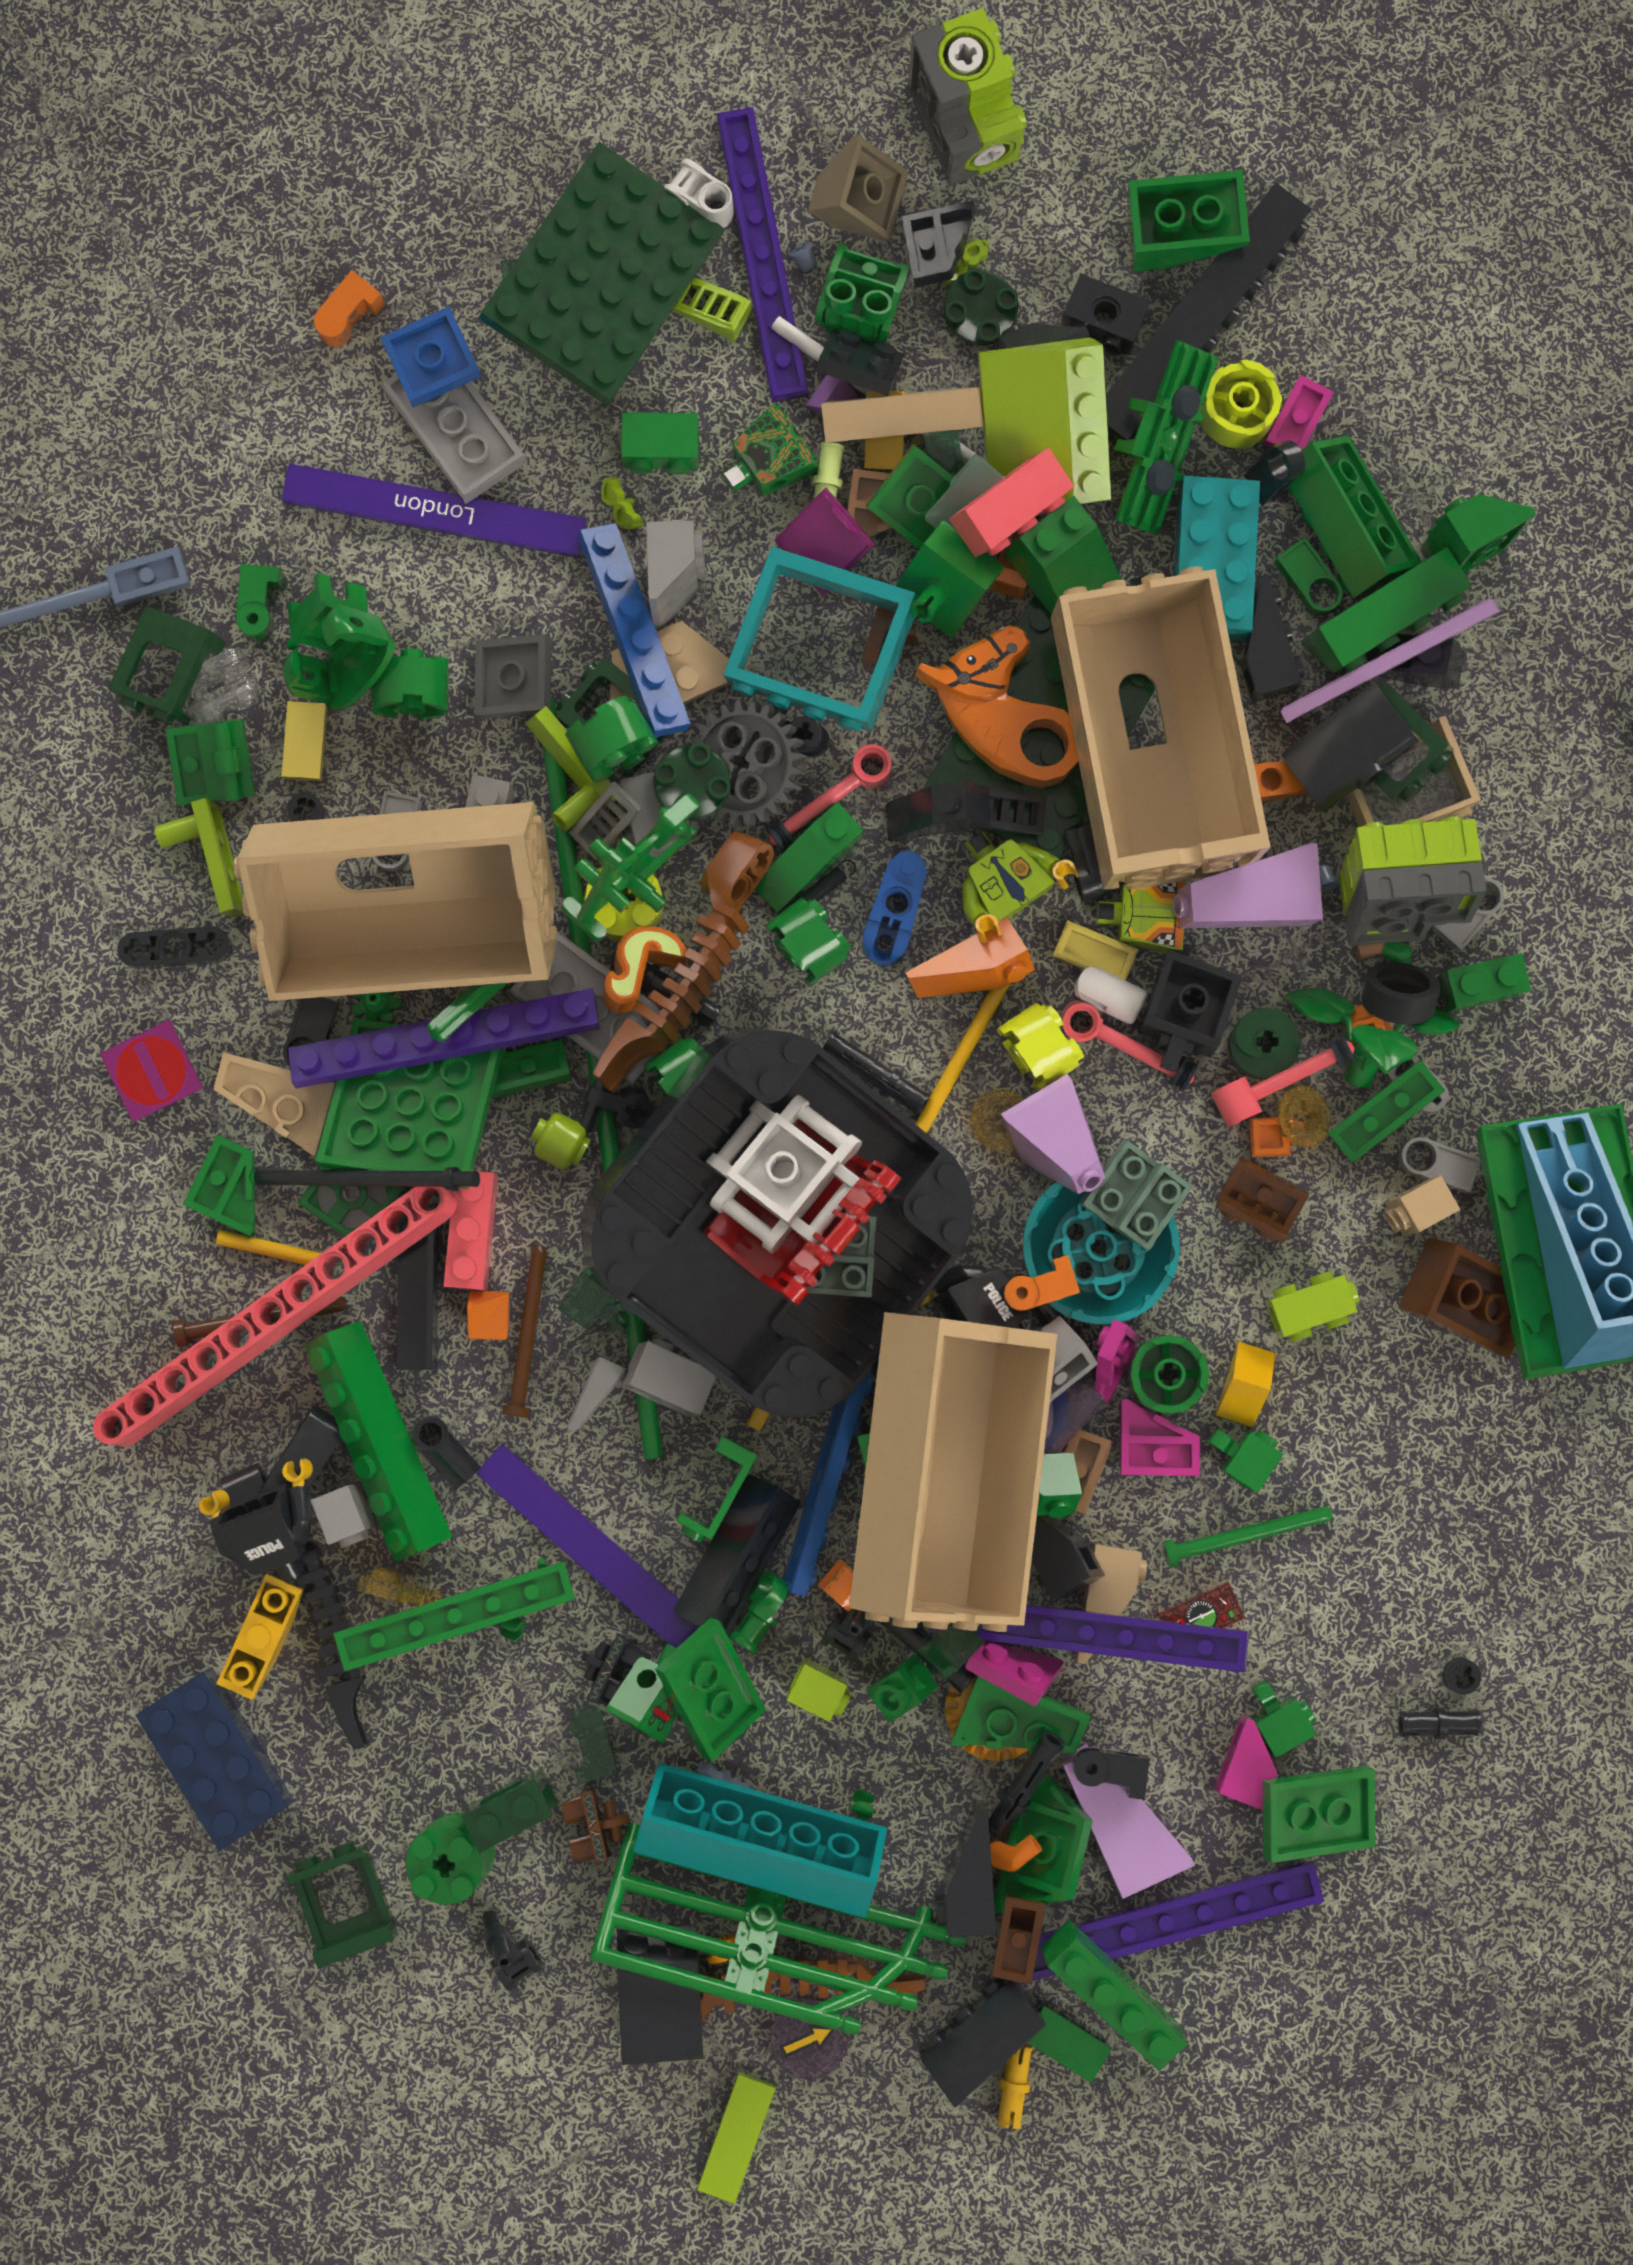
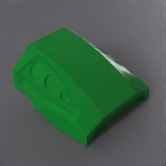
M839 243L816 308L815 320L829 334L832 333L833 329L838 331L850 330L859 334L861 339L872 343L886 342L911 265L904 263L901 266L846 249V245Z

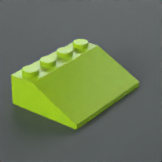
M1088 337L978 352L986 462L1005 477L1030 457L1049 447L1074 485L1072 489L1063 495L1066 501L1075 496L1080 504L1111 500L1103 344Z

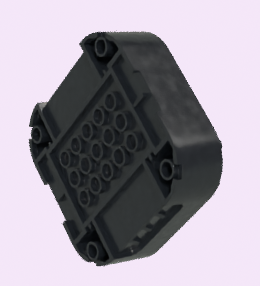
M760 1028L745 1029L725 1034L709 1043L699 1052L623 1152L619 1153L594 1185L586 1199L580 1220L582 1252L590 1271L609 1293L757 1408L775 1415L802 1417L814 1415L834 1407L849 1396L879 1359L884 1312L905 1315L914 1314L955 1261L966 1243L972 1223L973 1203L968 1180L963 1169L952 1154L824 1049L809 1039L794 1033ZM800 1094L809 1101L810 1108L847 1136L853 1134L862 1141L861 1147L856 1153L859 1157L871 1163L874 1160L888 1166L901 1178L890 1193L887 1191L883 1192L886 1195L885 1200L881 1204L875 1202L867 1212L868 1215H876L871 1297L807 1293L797 1306L769 1289L702 1234L719 1213L710 1206V1202L727 1180L712 1169L706 1161L713 1152L718 1154L749 1116L751 1112L748 1109L755 1101H759L772 1112H777L780 1115L792 1099ZM762 1123V1125L753 1134V1136L749 1139L745 1146L731 1161V1166L735 1164V1162L749 1147V1145L762 1131L766 1124Z

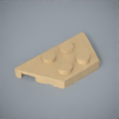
M680 621L657 631L684 705L729 685L723 676L729 658L687 624ZM619 648L613 650L612 663L628 675ZM611 683L610 701L621 696H626L630 699Z

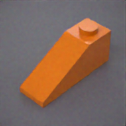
M1006 917L998 922L1001 931L1000 936L997 935L996 931L988 930L984 932L987 942L981 943L978 934H975L907 971L906 975L916 997L924 998L1002 989L1011 983L1021 981L1027 974L1035 971L1027 947Z

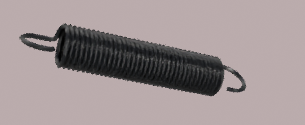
M849 859L839 863L836 868L795 898L776 916L800 898L806 901L809 899L811 901L816 899L817 902L820 899L822 900L829 892L846 881L847 876L839 866L846 861L853 863L854 871L850 874L851 876L856 871L855 863Z

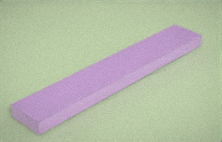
M1489 598L1281 708V713L1286 723L1292 722L1501 611L1495 599Z

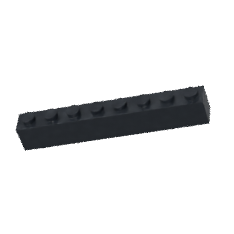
M1278 183L1272 186L1248 216L1250 244L1216 256L1106 394L1108 441L1116 445L1117 439H1135L1143 416L1128 409L1131 398H1137L1155 403L1176 340H1180L1210 354L1219 342L1215 338L1222 328H1225L1227 331L1232 328L1242 313L1238 309L1245 299L1252 302L1265 284L1261 281L1268 270L1274 274L1287 257L1284 250L1291 242L1297 245L1308 232L1310 225L1306 222L1312 210L1310 207Z

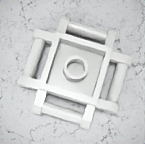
M800 1094L792 1099L780 1115L777 1112H772L759 1101H755L748 1109L751 1113L718 1154L713 1152L706 1161L712 1169L727 1179L712 1198L710 1206L719 1213L724 1211L763 1242L762 1247L771 1254L781 1247L791 1230L799 1234L805 1241L808 1242L810 1240L818 1245L819 1242L812 1237L813 1234L816 1232L822 1235L836 1218L832 1211L834 1209L842 1211L838 1204L859 1180V1177L844 1167V1165L857 1153L862 1141L853 1134L847 1136L810 1108L809 1101ZM800 1119L836 1146L837 1150L833 1155L792 1124ZM762 1123L766 1124V1126L757 1135V1137L744 1151L740 1158L735 1162L733 1166H731V1161L745 1146V1144L758 1130ZM834 1177L839 1179L843 1184L811 1224L808 1225L801 1220ZM740 1189L779 1219L773 1229L734 1200L735 1194Z

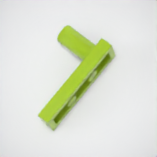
M545 706L525 724L580 789L551 814L555 824L561 830L567 832L583 817L611 783L608 779L599 783L592 781L565 736L567 730L548 707Z
M207 798L191 802L193 815L156 826V838L162 848L200 837L219 912L230 917L243 915V894L240 883L235 877L234 860L219 804Z

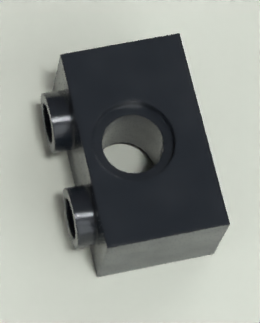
M1080 273L1064 311L1061 326L1086 328L1090 335L1089 337L1103 344V349L1113 354H1121L1123 352L1130 355L1151 301ZM1097 313H1107L1112 317L1113 321L1102 323L1095 318V315Z

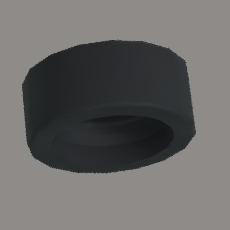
M1400 962L1380 963L1371 967L1367 972L1361 999L1363 1007L1370 1014L1381 1020L1395 1024H1419L1431 1019L1434 1014L1440 986L1438 980L1421 967Z

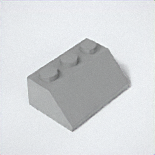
M693 520L646 522L648 594L652 620L656 630L663 629L698 592V579H705L702 533H695Z

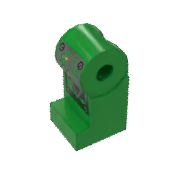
M241 564L236 623L250 640L256 642L264 641L274 631V619L270 614L273 589L283 590L285 575L279 567Z

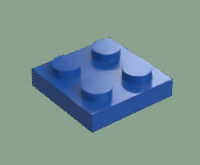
M450 306L380 337L412 408L482 377Z

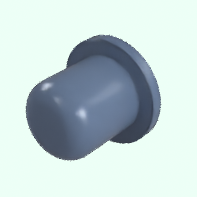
M812 242L801 243L789 253L790 258H795L802 272H808L817 266V260L811 250L813 247Z
M1319 865L1321 893H1328L1340 883L1338 879L1333 878L1329 866Z

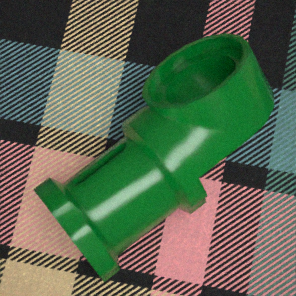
M770 1571L763 1572L750 1596L751 1601L747 1606L748 1613L738 1628L731 1631L729 1637L748 1651L757 1655L760 1650L758 1645L770 1627H776L779 1622L774 1618V1615L787 1596V1582Z

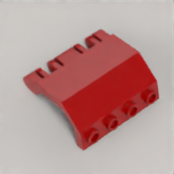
M800 1119L792 1124L833 1155L837 1150L836 1146ZM855 1154L845 1163L844 1167L859 1177V1180L838 1204L842 1211L840 1212L836 1209L832 1211L836 1218L822 1235L816 1232L813 1234L812 1237L819 1242L818 1245L810 1240L808 1242L805 1241L799 1234L791 1230L781 1247L771 1254L762 1247L763 1242L724 1211L715 1216L702 1234L769 1289L798 1306L809 1292L805 1287L807 1285L813 1287L818 1280L815 1278V1275L822 1266L830 1267L835 1261L832 1254L839 1256L861 1229L857 1224L859 1222L865 1224L870 1218L867 1214L868 1210L875 1202L881 1204L886 1198L883 1192L887 1191L890 1193L901 1178L885 1164L876 1160L871 1163ZM834 1177L801 1220L810 1225L843 1183ZM741 1189L735 1194L734 1200L773 1229L778 1223L779 1219Z

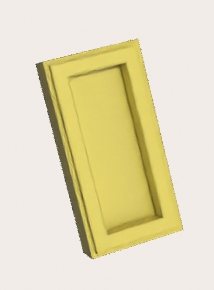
M287 701L281 775L283 779L322 781L328 710L326 704Z
M1067 920L1052 957L1082 970L1089 967L1101 968L1126 981L1138 949Z

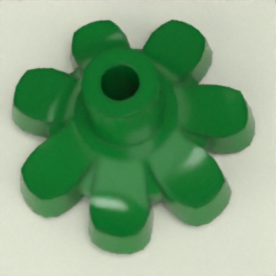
M397 991L355 994L354 997L360 1002L356 1003L352 1010L356 1017L366 1015L365 1020L379 1022V1019H381L384 1023L393 1024L395 1016L391 1011L401 1010L403 1001L401 998L393 997Z

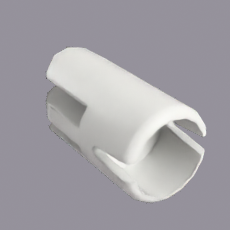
M1097 967L1085 969L1077 979L1074 987L1075 995L1081 1001L1090 1003L1096 1009L1127 1024L1134 1023L1148 994L1146 990Z

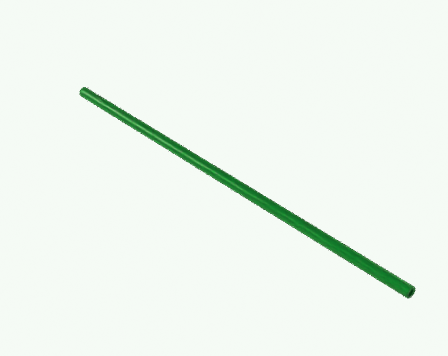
M551 698V712L556 717L555 699ZM542 744L551 811L553 813L569 799L566 774L564 769ZM553 821L564 899L571 897L583 905L581 878L574 870L578 863L575 839L569 834L573 827L565 832ZM567 916L570 941L592 957L589 936ZM586 1051L590 1084H594L596 1077L592 1073L599 1060ZM601 1107L596 1125L604 1174L619 1155L620 1150L614 1111ZM622 1304L631 1362L638 1343L647 1341L645 1323L643 1319ZM635 1393L644 1460L664 1457L656 1402Z

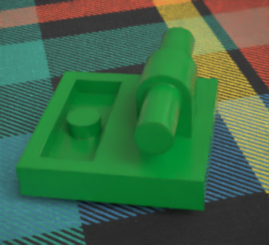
M244 718L165 729L177 806L191 804V802L203 798L211 801H234L256 795Z

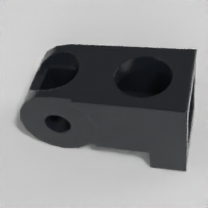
M1084 1748L1074 1756L1072 1770L1077 1780L1083 1785L1089 1787L1098 1786L1102 1783L1127 1786L1126 1794L1129 1798L1145 1800L1150 1762L1147 1755L1098 1748Z

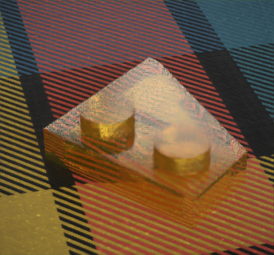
M386 1567L374 1568L373 1571L362 1574L357 1587V1591L396 1602L420 1605L440 1600L444 1595V1591L401 1580L402 1572Z

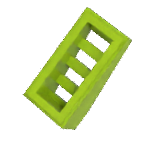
M694 277L672 311L735 343L752 312V301ZM691 287L697 291L688 306L682 302ZM705 294L709 298L702 311L696 309L702 296ZM718 301L722 304L716 315L713 316L709 313L715 302ZM730 307L734 311L729 321L723 320L726 311Z

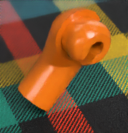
M1032 1835L1027 1836L1016 1846L1005 1844L999 1840L990 1843L991 1865L994 1868L1014 1872L1040 1853L1042 1848Z

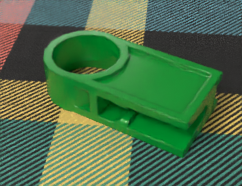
M1306 537L1276 557L1274 564L1310 613L1317 616H1326L1338 607L1343 597L1341 584L1333 576ZM1317 583L1329 585L1336 594L1335 603L1329 607L1315 605L1309 596L1311 586Z

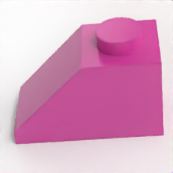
M1241 1714L1214 1789L1219 1794L1263 1811L1262 1780L1274 1779L1278 1773L1255 1721Z

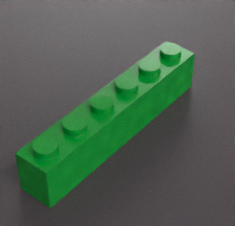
M358 1321L324 1333L304 1344L309 1363L314 1368L322 1387L324 1398L330 1406L339 1428V1434L346 1444L354 1463L355 1472L362 1482L371 1510L376 1515L385 1537V1543L391 1551L394 1561L398 1562L452 1538L362 1322Z

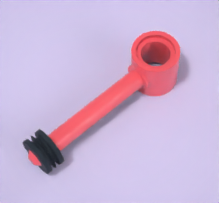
M876 744L861 747L854 756L853 767L850 768L852 773L782 823L776 818L774 820L775 824L771 823V827L769 825L765 826L769 834V841L773 845H777L783 852L786 850L784 846H788L787 843L792 845L795 842L792 838L794 833L858 786L877 789L885 785L890 778L892 764L887 750ZM871 758L877 759L882 763L883 769L877 775H868L861 768L863 762Z
M1075 1000L1067 1004L1061 1013L1062 1028L1069 1038H1073L1078 1042H1086L1096 1037L1171 1076L1169 1085L1174 1086L1176 1083V1088L1180 1086L1179 1090L1184 1091L1195 1078L1194 1073L1197 1069L1196 1063L1193 1062L1190 1065L1191 1061L1186 1063L1187 1059L1183 1057L1175 1072L1160 1068L1162 1054L1103 1024V1019H1101L1099 1012L1090 1003ZM1077 1011H1086L1091 1015V1024L1083 1031L1074 1030L1070 1026V1019Z
M1342 1033L1339 1035V1040L1337 1038L1335 1042L1332 1039L1328 1040L1331 1048L1253 1086H1250L1246 1077H1242L1211 1092L1210 1094L1227 1128L1262 1112L1258 1100L1338 1061L1342 1068L1346 1067L1345 1062L1349 1064V1060L1352 1063L1356 1062L1353 1055L1355 1049L1352 1043L1346 1041Z

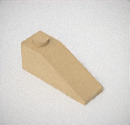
M1092 1543L1091 1549L1105 1576L1085 1587L1081 1611L1120 1615L1136 1593L1138 1583L1144 1584L1147 1560H1141L1142 1552L1138 1550ZM1075 1652L1074 1660L1077 1663L1086 1664L1092 1654Z

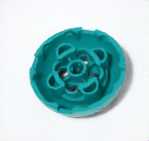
M1055 1182L1037 1200L1026 1221L1023 1234V1257L1028 1276L1033 1278L1054 1271L1051 1261L1068 1255L1080 1293L1048 1303L1056 1311L1076 1321L1096 1325L1112 1324L1113 1319L1119 1322L1127 1321L1147 1311L1166 1291L1177 1270L1180 1239L1174 1216H1172L1150 1250L1147 1251L1120 1232H1109L1104 1221L1080 1205L1079 1202L1086 1191L1077 1194L1060 1183ZM1072 1224H1078L1084 1230L1083 1237L1078 1241L1070 1239L1067 1234V1230ZM1096 1240L1102 1241L1105 1245V1251L1101 1255H1097V1252L1094 1253L1091 1246ZM1119 1254L1126 1255L1130 1260L1129 1268L1125 1271L1117 1270L1114 1266V1258ZM1080 1262H1086L1092 1268L1091 1276L1087 1279L1079 1278L1076 1274V1266Z

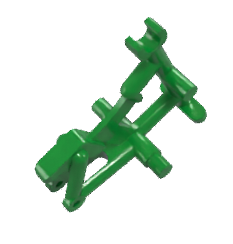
M686 794L671 808L662 807L658 812L659 819L654 827L635 846L623 838L618 846L613 849L609 848L600 838H597L588 849L600 859L599 862L603 865V868L599 872L585 858L577 863L574 870L592 886V889L583 905L571 897L564 899L561 904L562 911L591 939L597 942L604 939L607 931L594 918L595 914L608 902L622 913L631 903L621 893L625 887L643 903H647L656 913L659 912L667 901L656 892V888L647 879L679 848L687 844L695 836L697 830L692 825L689 826L685 821L696 812L700 803L691 794ZM674 833L678 836L659 856L652 857L649 855L654 846L659 850Z

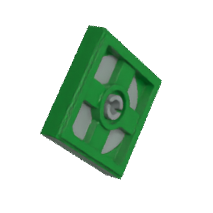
M323 1167L321 1170H337V1169H331V1168H324V1167ZM309 1186L297 1203L339 1234L346 1237L396 1201L407 1186Z

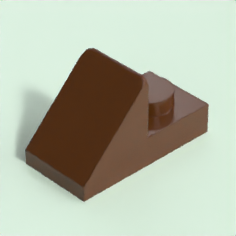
M881 607L877 608L861 659L865 671L874 672L896 612ZM911 627L905 644L918 647L917 636Z
M1006 1895L992 1977L1032 1985L1046 1903Z

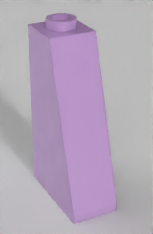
M1310 843L1259 860L1256 863L1190 883L1177 890L1178 894L1174 897L1173 901L1174 915L1180 918V928L1309 926L1323 920L1317 843Z
M1082 1743L1079 1745L1077 1752L1084 1748L1098 1747L1096 1745L1088 1747L1087 1743ZM1066 1753L1067 1758L1061 1760L1060 1763L1080 1807L1093 1820L1091 1832L1115 1886L1123 1899L1195 1866L1190 1855L1142 1799L1129 1798L1126 1794L1127 1786L1109 1783H1102L1093 1787L1083 1785L1077 1780L1072 1770V1761L1076 1754Z

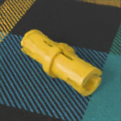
M1027 2043L1006 2061L1004 2077H1000L999 2088L1002 2089L996 2124L1001 2127L1009 2128V2124H1012V2129H1020L1022 2126L1021 2120L1025 2093L1030 2092L1031 2085L1027 2078L1033 2046Z

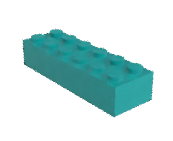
M658 1763L633 1852L866 1918L877 1885L887 1827Z

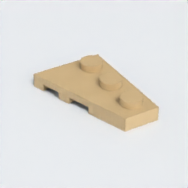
M223 1052L213 1090L316 1157L336 1082L296 1089L292 1084L291 1071L289 1069Z

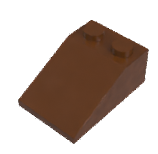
M1428 1237L1398 1308L1427 1324L1510 1359L1515 1342L1510 1325L1511 1314L1501 1275V1267L1459 1244Z

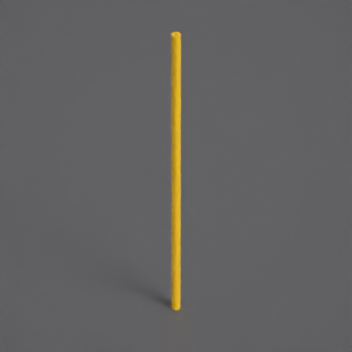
M1010 984L1002 989L989 990L915 1122L924 1132L927 1133ZM756 1407L747 1425L760 1432L770 1413Z

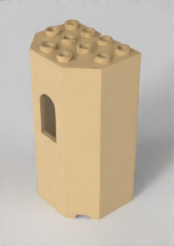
M1200 566L1190 567L1180 571V575L1166 578L1163 573L1150 574L1141 578L1142 584L1137 586H1126L1125 580H1114L1103 584L1102 589L1087 591V587L1084 586L1070 588L1063 592L1064 595L1059 596L1051 615L1103 889L1119 888V882H1125L1127 890H1137L1210 877L1232 868L1235 861H1237L1239 867L1256 863L1271 848L1215 569L1203 571V567ZM1132 674H1141L1153 682L1166 744L1130 750L1119 696V685L1125 677Z
M534 802L258 824L252 826L247 839L243 840L242 849L238 857L234 859L235 877L237 881H242L244 888L242 895L243 912L246 917L250 916V919L254 920L256 928H252L250 931V943L253 952H258L259 983L261 987H266L269 1001L549 979L557 946L556 926H549L554 923L556 890L545 824L542 817L537 816V808ZM408 854L414 886L353 890L340 882L337 876V866L342 861L350 858Z
M884 1312L849 1608L865 1611V1619L889 1622L891 1617L893 1618L892 1625L905 1628H917V1624L920 1621H923V1627L943 1630L948 1629L950 1622L953 1623V1628L977 1631L979 1624H983L982 1629L997 1632H1007V1625L1024 1626L1058 1334Z

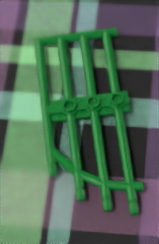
M629 1823L589 1960L832 2030L840 2029L846 2034L858 2035L861 2022L849 2016L842 2017L838 2013L869 2000L890 2006L897 2005L900 2009L915 2010L918 2002L917 1997L905 1992L898 1993L897 1990L887 1986L905 1970L920 1975L927 1974L934 1979L946 1980L949 1970L947 1966L935 1961L931 1963L928 1959L914 1955L924 1937L941 1942L947 1941L955 1946H965L967 1936L948 1937L945 1926H938L937 1923L930 1922L933 1909L928 1906H919L915 1917L870 1905L866 1918L635 1853L633 1850L640 1825ZM635 1855L747 1886L744 1905L741 1907L632 1876L630 1873ZM625 1891L737 1922L739 1925L734 1944L620 1912ZM786 1898H790L909 1933L900 1950L896 1951L782 1918ZM619 1928L728 1959L730 1961L725 1981L610 1949L614 1930ZM779 1934L885 1964L886 1966L867 1982L775 1956L773 1952ZM770 1971L844 1993L810 2006L764 1993Z

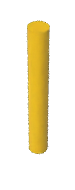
M219 1230L216 1238V1245L302 1265L308 1264L322 1254L224 1230Z

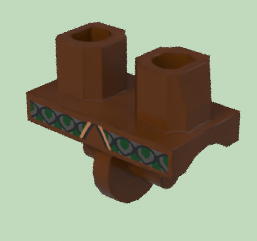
M595 1786L583 1789L580 1795L562 1802L561 1807L566 1825L584 1820L587 1822L589 1834L570 1838L569 1840L573 1861H590L595 1859L596 1865L607 1863L610 1857L604 1829L609 1830L611 1842L620 1841L623 1839L620 1825L630 1822L629 1813L617 1814L615 1802L611 1800L603 1803L606 1817L601 1818Z

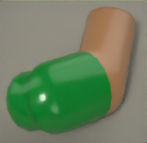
M1405 942L1354 945L1359 961L1383 955L1391 959L1390 962L1412 963L1411 956L1413 952Z

